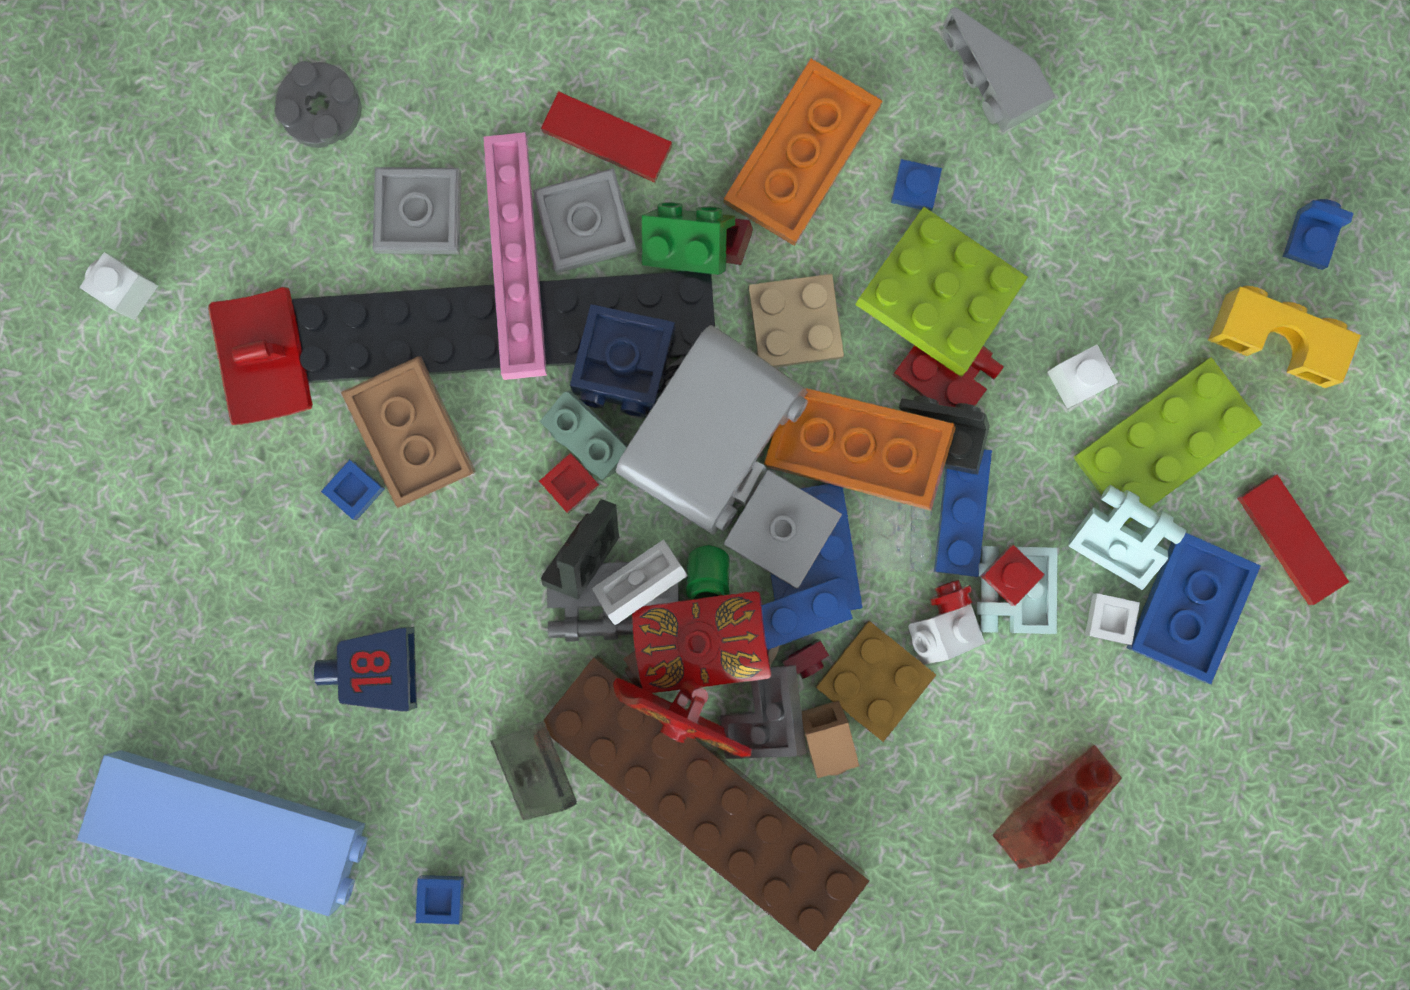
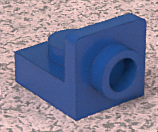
M1328 199L1313 200L1297 211L1282 257L1320 270L1326 269L1329 266L1340 229L1351 223L1354 213L1341 209L1339 203Z

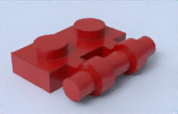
M914 345L893 373V376L919 395L937 400L939 405L955 407L958 403H965L976 406L987 389L974 380V378L981 370L994 380L1004 366L991 357L993 352L983 346L968 370L961 377Z

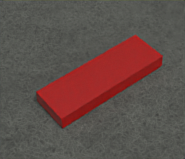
M558 91L541 127L542 132L654 183L672 148L671 141Z
M1278 474L1270 476L1237 498L1308 605L1317 604L1349 583V580Z

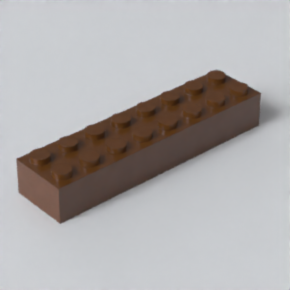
M598 655L593 657L538 727L815 952L870 882L865 871L703 740L697 737L696 739L687 737L684 743L678 742L660 732L663 724L656 718L620 702L614 692V680L621 678L629 683L631 682Z

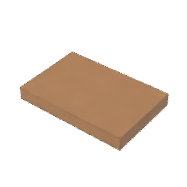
M421 356L341 392L397 508L476 472Z

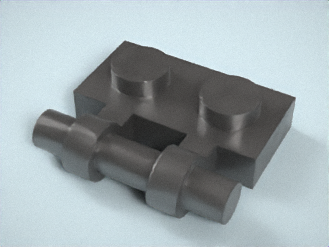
M630 562L602 563L579 599L547 588V608H565V620L548 621V638H565L566 642L579 641L580 637L604 636V640H617L618 635H633L632 618H625L615 625L604 609L603 619L579 620V607L602 606L592 588Z

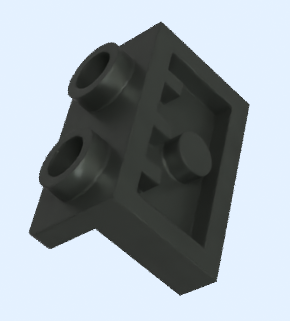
M915 396L913 400L902 398L899 405L901 411L955 425V432L944 468L978 475L990 428L987 415L981 412L980 408L971 404L958 403L955 407L939 405L937 400L925 396Z
M600 499L591 514H585L541 576V582L544 587L576 599L580 598L619 539L616 504Z

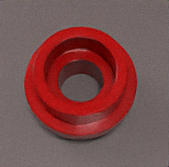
M959 580L951 581L936 587L937 596L929 599L932 606H937L939 614L948 613L972 603L969 595L972 592V588L970 585L961 586Z

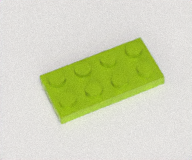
M1210 357L1074 455L1073 458L1101 496L1105 489L1111 485L1123 493L1126 490L1139 496L1140 503L1150 508L1263 424L1214 359ZM1129 517L1123 525L1129 524L1134 519Z

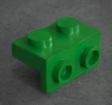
M664 202L657 204V209L642 215V265L714 275L724 273L726 271L727 229L735 225V216L722 214L721 208L713 206L698 207L696 211L683 210V204Z

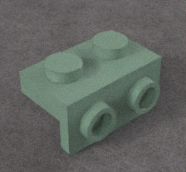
M571 391L564 392L539 422L550 431L552 437L557 442L566 446L577 456L588 471L604 480L616 473L617 464L628 444Z

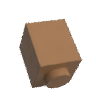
M839 701L801 712L805 742L817 778L839 775L848 769L859 767L849 723Z

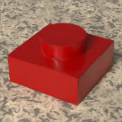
M572 453L567 455L539 480L568 514L600 486Z
M1009 545L980 576L1011 606H1016L1045 574L1016 546Z

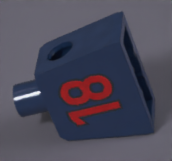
M398 628L338 642L337 659L316 660L314 665L316 685H338V700L340 704L401 712L417 708L415 628Z

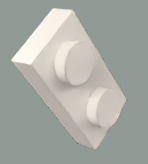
M663 539L594 586L592 590L607 616L616 625L688 575Z

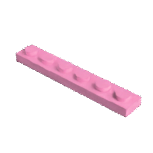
M525 132L484 136L501 375L504 380L546 376L547 369L528 140Z

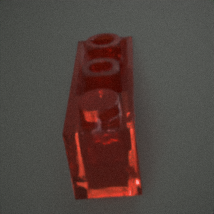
M1093 745L1013 811L992 836L1019 869L1048 864L1096 810L1122 777L1099 749Z

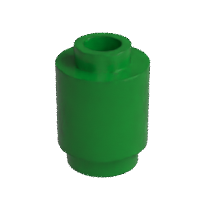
M704 545L692 550L687 557L688 576L686 577V594L689 599L729 595V555L721 548L712 545Z

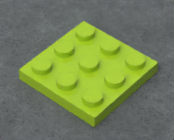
M923 207L855 305L962 377L1020 291L1028 276Z

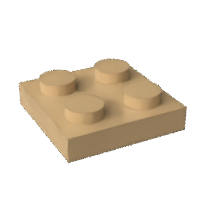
M832 274L748 286L757 353L760 358L775 368L843 359L844 353Z

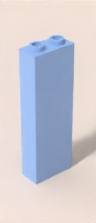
M120 750L103 756L77 841L330 916L340 907V904L346 905L350 899L355 880L349 878L353 862H360L368 838L361 836L365 823Z

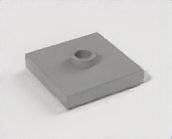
M375 167L373 251L376 254H460V169Z
M614 168L533 190L556 274L637 252Z
M767 470L723 545L798 589L842 514Z

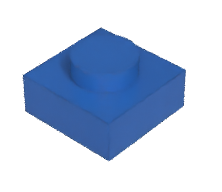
M901 159L890 203L920 210L925 207L932 211L942 168Z
M349 459L321 492L352 520H358L385 488L355 461Z
M421 875L417 879L416 923L460 924L463 915L464 876Z

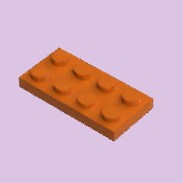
M811 58L727 192L723 203L795 246L877 114L883 101Z
M805 388L808 393L804 398L808 400V404L802 415L796 422L789 419L784 425L779 424L773 433L764 465L768 468L931 511L955 432V425L933 418Z

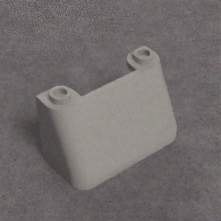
M710 325L698 337L625 449L617 464L616 472L707 532L715 535L718 529L725 531L737 513V509L733 507L735 501L734 493L779 424L784 425L789 419L796 422L802 415L808 404V400L804 398L808 392L803 386L742 344Z

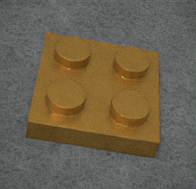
M867 621L815 687L833 702L839 701L846 713L884 742L932 682L936 674L872 622Z

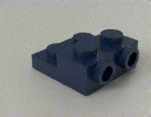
M591 304L570 382L572 392L579 396V399L586 406L603 408L604 403L609 402L621 405L620 411L624 414L634 417H645L646 411H651L661 396L666 376V364L675 331V322Z

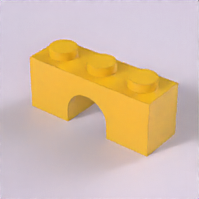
M1240 286L1226 294L1208 341L1249 356L1262 350L1269 333L1275 332L1284 336L1292 349V358L1286 371L1287 373L1324 388L1343 383L1361 337L1360 334L1348 330L1346 323L1333 318L1320 319L1307 313L1308 309L1294 302L1281 303L1268 298L1266 291L1254 286Z

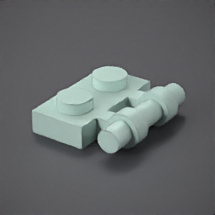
M1109 485L1103 492L1101 500L1114 507L1109 515H1106L1093 507L1069 538V547L1143 590L1168 559V551L1157 544L1163 537L1178 544L1183 539L1186 529L1174 523V518L1162 510L1155 512L1140 503L1139 496L1128 490L1123 493ZM1129 517L1148 527L1142 535L1123 525Z
M982 546V563H979V576L999 557V547ZM1017 547L1045 575L1016 606H1011L1007 602H998V593L981 577V602H977V615H981V632H998V615L1010 616V633L1057 634V548Z

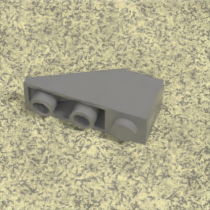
M958 8L950 9L943 25L944 41L951 52L958 51L964 62L962 70L967 83L972 88L978 87L985 100L982 102V107L991 124L997 123L1003 133L1045 111L1056 96L1036 60Z

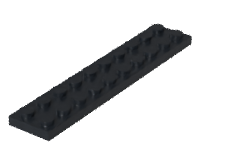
M679 271L539 281L546 367L575 365L591 304L675 322V331L668 358L686 357L701 333L710 325L715 327L711 274ZM494 285L292 299L302 348L300 362L306 369L308 383L370 379L418 356L422 357L430 375L501 370Z

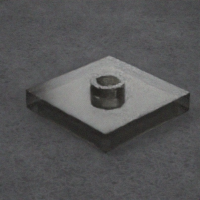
M544 721L490 740L522 820L565 811L577 805L576 797Z

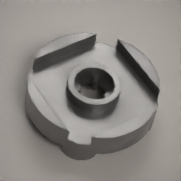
M302 61L295 64L292 71L281 82L276 94L274 111L275 116L292 138L303 145L321 148L328 146V144L336 143L339 140L342 141L350 136L360 120L362 106L357 88L343 70L328 63ZM319 95L326 96L324 101L327 104L329 103L328 109L326 111L319 110L316 115L309 113L312 110V107L309 105L310 100L317 99Z

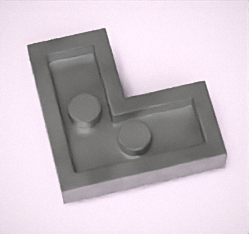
M796 665L771 667V677L769 679L751 681L755 712L732 713L720 716L721 726L725 730L726 737L752 749L751 756L748 757L736 756L724 750L725 759L792 757L806 754Z

